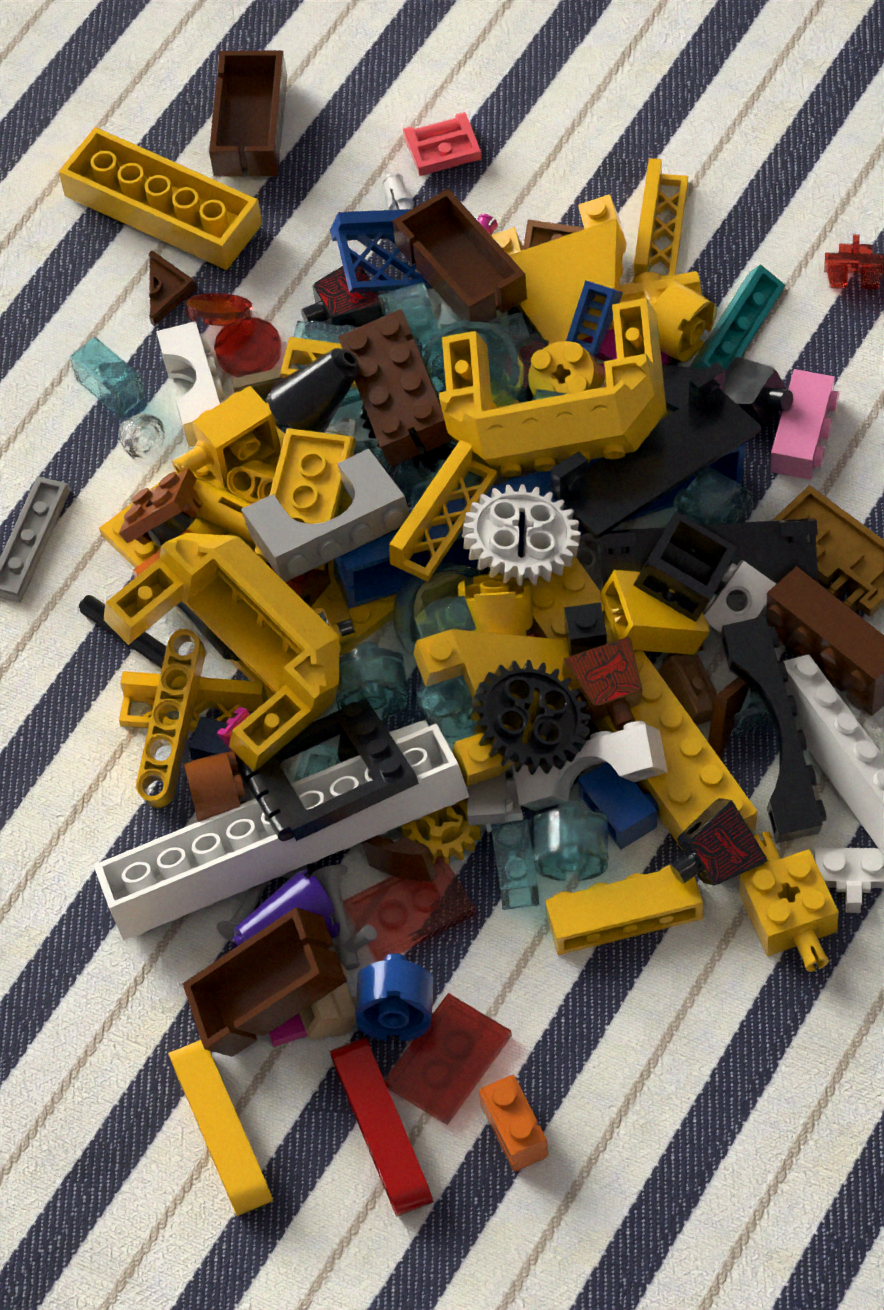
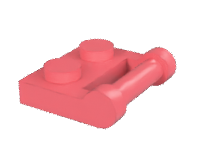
M465 112L456 114L455 118L416 129L412 126L403 129L405 143L409 148L419 176L481 160V150Z

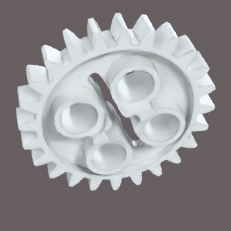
M521 484L519 492H514L510 485H506L505 493L502 494L499 490L493 488L491 498L481 494L479 503L472 502L470 512H466L462 532V537L465 538L463 547L464 549H470V560L479 559V570L490 567L489 577L493 578L498 573L503 574V583H507L511 577H516L519 586L522 585L524 578H529L533 585H537L538 576L549 582L551 581L552 572L561 576L564 566L571 567L573 557L577 556L581 532L577 531L579 521L572 520V509L563 510L564 500L552 502V492L542 497L539 495V487H535L529 493L526 492L524 484ZM519 512H524L523 558L518 556Z

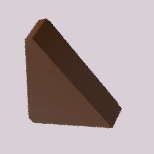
M152 250L149 252V318L151 324L155 326L197 288L194 279Z
M739 677L714 696L708 743L720 759L750 688Z

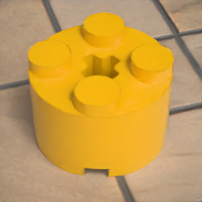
M672 280L658 299L653 297L649 302L657 313L660 351L674 359L687 362L698 353L705 343L700 338L704 330L711 332L716 319L717 307L708 298Z
M570 341L555 342L536 351L531 358L528 382L531 392L537 400L602 388L606 381L603 368L578 343Z
M498 573L493 578L489 577L490 574L473 577V584L465 586V580L458 584L461 630L527 636L526 630L530 629L533 625L531 583L528 578H524L522 585L519 586L517 581H514V577H511L507 583H503V574Z

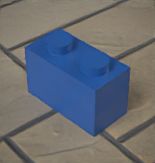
M605 762L578 779L579 797L620 850L657 828V812L659 808L652 795L648 792L644 794L637 786L638 781L632 782L620 777L616 770L609 763Z

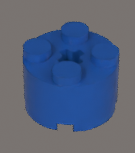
M397 953L389 954L384 960L372 963L360 970L357 975L355 1009L358 1028L366 1035L383 1041H387V1035L400 1036V1041H409L425 1034L430 1028L432 1018L433 974L420 965L407 961L404 955Z

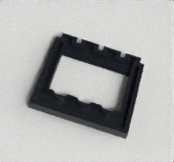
M366 698L357 702H351L344 708L312 722L255 772L243 760L238 763L240 773L280 841H288L292 838H295L296 841L303 839L419 784L414 770ZM345 732L375 779L306 810L279 763Z

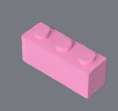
M794 369L788 389L793 394V404L789 410L782 411L771 451L770 472L811 480L814 468H821L825 447L820 446L822 439L828 440L832 425V419H828L829 411H836L839 400V391H834V376Z

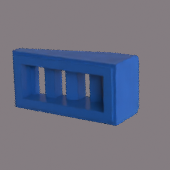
M585 280L566 341L578 343L589 354L598 356L613 320L612 304L620 303L623 292ZM595 295L606 297L605 304L593 301ZM590 307L601 310V316L588 314ZM587 320L598 324L597 329L593 330L584 327V321ZM579 333L594 337L592 344L577 339Z

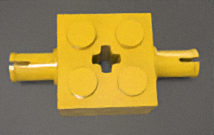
M248 386L240 392L233 393L226 401L213 409L206 410L193 421L197 447L172 461V466L176 473L179 474L188 468L194 473L206 465L225 488L227 486V475L233 468L252 460L266 462L280 453L281 448L275 422L277 420L270 411L268 402L265 403L255 390Z
M762 832L763 841H761L758 834L754 835L768 861L739 875V896L766 956L768 957L797 946L807 971H815L814 963L817 964L818 969L823 968L828 964L829 960L818 939L837 932L839 911L810 849L781 858L770 832Z

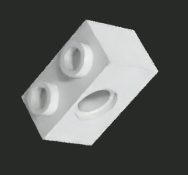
M743 560L738 565L732 562L721 579L724 582L723 586L717 594L713 595L703 611L705 619L709 626L721 634L723 625L757 618L767 603V592L776 583ZM733 590H741L746 598L744 606L739 610H731L726 603L728 594Z

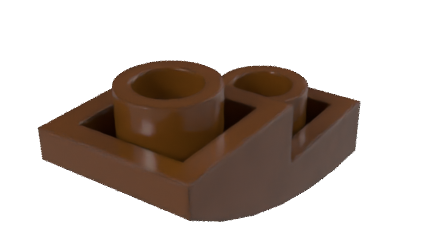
M380 835L361 842L369 866L378 871L414 881H433L437 878L432 864L434 861L433 854L423 843L417 844L406 836H403L394 843L390 838H383Z

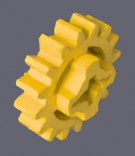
M468 798L452 806L444 807L416 821L402 825L403 836L408 837L417 844L423 843L429 848L434 857L433 865L437 858H443L445 865H449L451 856L455 855L457 859L462 861L464 859V849L471 852L475 850L474 840H481V828L479 827L482 825L468 824ZM422 836L428 837L429 841L424 839Z

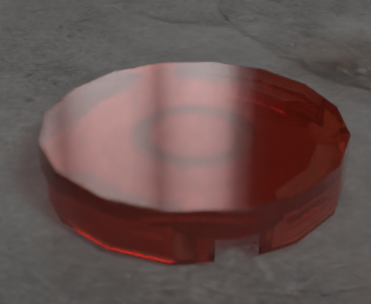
M200 294L186 300V316L192 321H196L197 317L204 318V323H207V325H238L243 322V317L246 320L252 318V302L244 297L231 294Z
M244 317L233 320L220 330L215 339L214 350L218 364L226 373L235 377H242L274 368L281 356V340L278 330L270 322L261 318Z

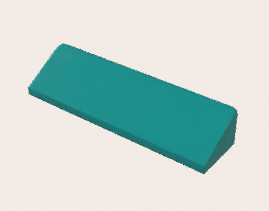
M761 264L750 271L689 367L708 368L717 362L727 370L735 357H742L786 285Z

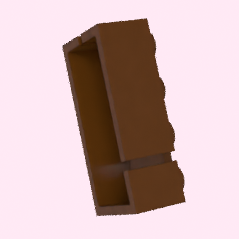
M283 50L219 51L218 78H216L209 145L213 175L243 176V171H248L249 176H278L287 84Z
M449 189L444 190L392 220L396 247L412 265L416 263L417 271L471 332L496 318V310L503 314L527 299L525 273Z
M402 309L338 336L342 349L352 352L358 360L359 374L355 379V383L380 448L391 467L420 455L419 449L409 432L416 430L426 451L453 441V438L447 432L439 395L413 330Z
M796 566L767 592L766 620L768 627L774 626L779 645L783 644L793 652L795 658L809 654L833 688L836 687L841 692L846 691L848 701L855 708L863 709L873 716L884 706V635Z
M295 907L182 983L205 1050L233 1057L258 1040L256 1034L265 1036L347 982L337 953L329 950L334 944L322 915Z

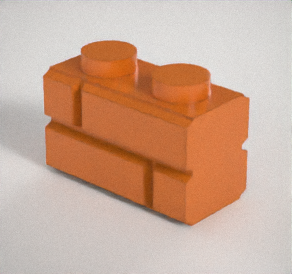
M509 1075L479 1090L481 1108L513 1172L519 1171L549 1156L547 1139L541 1127L538 1126V1121L514 1075Z

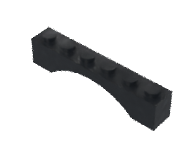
M766 616L723 625L720 638L729 671L742 679L757 694L768 711L777 734L780 752L779 774L775 789L766 808L775 842L781 843L819 834L823 826L822 822L826 821V812L822 800H816L813 786L817 785L812 764L806 765L803 752L807 751V743L803 730H797L793 717L798 715L793 695L787 696L784 682H788V674L783 660L778 661L774 648L779 647L774 626L768 627Z

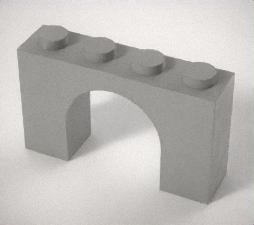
M370 449L337 463L344 489L353 502L344 513L332 520L316 524L298 522L287 514L274 494L241 509L250 536L276 574L284 582L400 528L410 513L405 495Z

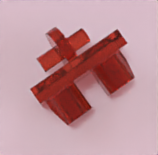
M853 234L852 244L839 243V253L825 252L824 272H827L829 288H847L848 273L861 274V288L877 290L882 274H884V254H872L873 244H859L860 234Z

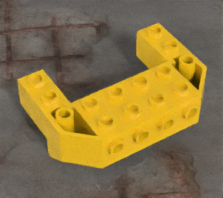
M647 298L612 304L617 359L604 361L607 387L497 407L492 400L488 346L476 331L442 337L446 391L439 392V400L448 434L457 444L462 440L473 445V458L481 464L498 471V476L505 478L517 477L522 472L530 470L540 472L551 471L553 467L578 451L588 460V463L591 459L602 457L606 459H619L624 457L625 453L635 452L667 412L657 313Z
M185 533L161 545L160 558L105 602L104 621L129 645L183 601L274 693L271 698L235 727L231 734L229 747L255 772L334 704L339 685L340 636L239 536Z

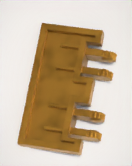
M809 485L772 520L815 518L818 535H816L818 579L828 585L837 575L840 576L826 590L838 599L848 590L852 594L843 603L854 612L859 609L871 617L884 604V540Z

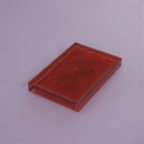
M437 856L434 861L433 867L437 878L433 881H414L391 876L343 901L345 910L358 932L365 925H371L376 929L377 937L366 944L375 962L384 960L389 954H401L477 915L476 908L449 864L444 862L442 856Z
M448 993L432 1014L429 1030L412 1041L384 1079L386 1086L395 1094L448 1125L511 1038V1030Z

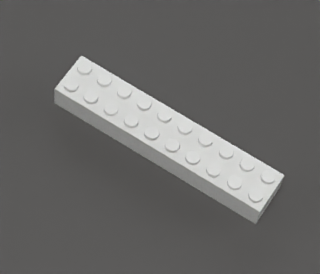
M437 723L395 740V743L414 770L419 784L303 839L296 841L295 838H292L288 841H280L256 799H252L240 804L238 808L204 819L95 864L94 868L123 941L142 935L148 930L170 921L178 920L182 916L201 908L212 906L225 898L245 892L254 886L274 878H279L290 871L315 863L326 856L349 849L355 844L377 835L385 834L391 829L411 821H416L425 815L444 807L452 806L468 798L469 794L458 762ZM359 755L293 782L291 785L305 809L309 810L375 778Z

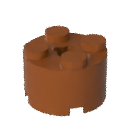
M233 750L184 764L198 822L238 808L240 804L246 802V800L239 802L240 798L245 797V791L241 775L233 776L232 774L239 771Z

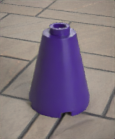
M304 869L291 877L234 928L235 936L231 938L233 947L236 948L295 907L322 915L331 939L340 935L339 922L334 925L332 924L329 916L335 912L332 902L315 876L306 878L308 870Z

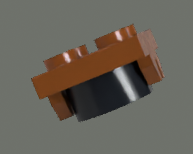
M189 468L179 474H176V472L168 474L159 482V486L152 490L145 488L132 498L133 504L124 515L125 521L119 531V534L126 543L136 539L141 544L146 545L152 540L157 546H160L166 541L178 537L195 521L197 514H199L198 508L202 507L203 504L193 488L197 478Z

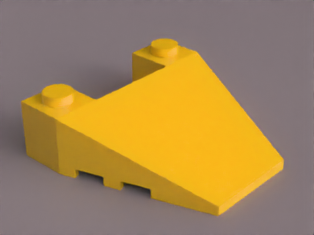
M610 194L578 205L584 225L583 230L526 250L515 227L491 235L525 273L527 299L516 305V307L529 320L530 325L543 340L549 341V345L559 341H566L585 280L616 290L619 288L620 277L623 275V252H626L627 242ZM595 295L593 301L605 304L606 297ZM590 307L588 314L598 317L602 313L601 310ZM585 320L583 326L596 330L598 324ZM612 320V323H611V325H610V327H609V330L614 329V321H613V320ZM579 333L577 339L582 340L591 336Z
M450 629L417 640L413 652L426 687L463 675L472 699L480 682L484 681L489 672L495 674L499 665H503L508 670L512 661H516L520 669H523L526 661L530 660L533 669L538 670L543 662L546 665V673L551 674L555 669H559L557 679L563 681L564 658L570 657L562 639ZM534 691L533 702L528 709L530 716L523 733L522 742L524 744H527V735L533 725L531 717L539 694L537 691ZM512 694L515 698L521 699L518 695ZM546 704L549 708L557 710L554 706ZM503 724L506 728L514 730L511 726ZM483 733L456 741L452 751L458 762L466 787L497 777L515 763L510 760L503 767L501 766L502 755L497 754L490 758L488 755L492 746L490 744L485 746L479 745L484 735ZM539 735L544 740L547 738L543 735Z

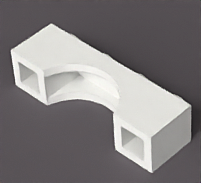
M195 321L156 331L168 378H181L194 383V386L187 394L176 400L188 448L196 446L197 442L193 421L204 411L220 404L219 400L224 399L220 379L213 380L212 378L218 376L213 356L206 357L205 355L211 353L206 333L199 334Z
M635 721L625 724L623 726L624 730L618 732L601 731L590 735V740L586 741L572 763L566 761L561 770L553 765L549 774H545L542 768L538 766L535 774L531 775L527 765H523L519 772H515V763H513L512 767L519 805L536 811L567 802L571 786L576 777L584 769L596 763H609L620 777L632 782L668 773L660 730L645 724L644 721Z

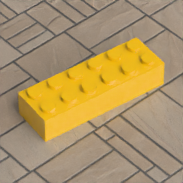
M97 127L93 128L58 171L65 197L225 270H228L262 226L258 199Z

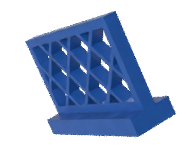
M411 209L338 212L330 228L332 241H337L349 293L433 289L424 277L415 271L416 263L411 268L396 257L400 252L398 248L391 254L377 244L380 239H389L395 243L392 220ZM357 240L367 248L360 256L348 247L347 241ZM370 251L386 260L381 269H378L364 259ZM391 264L403 272L405 277L400 280H394L384 271ZM358 266L362 267L374 276L371 281L357 282L356 268Z

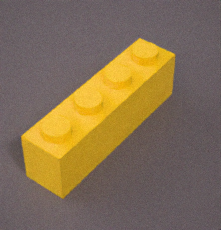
M668 865L657 872L645 875L636 873L627 876L621 881L609 884L600 882L591 885L585 890L573 893L564 891L555 894L552 898L545 899L546 917L557 955L703 919V901L695 877L685 884H681L674 876L670 868L671 865Z

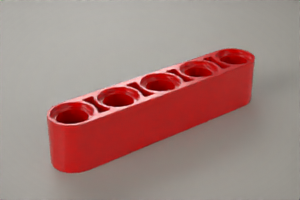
M366 1037L330 1050L335 1070L396 1217L433 1203L425 1176Z

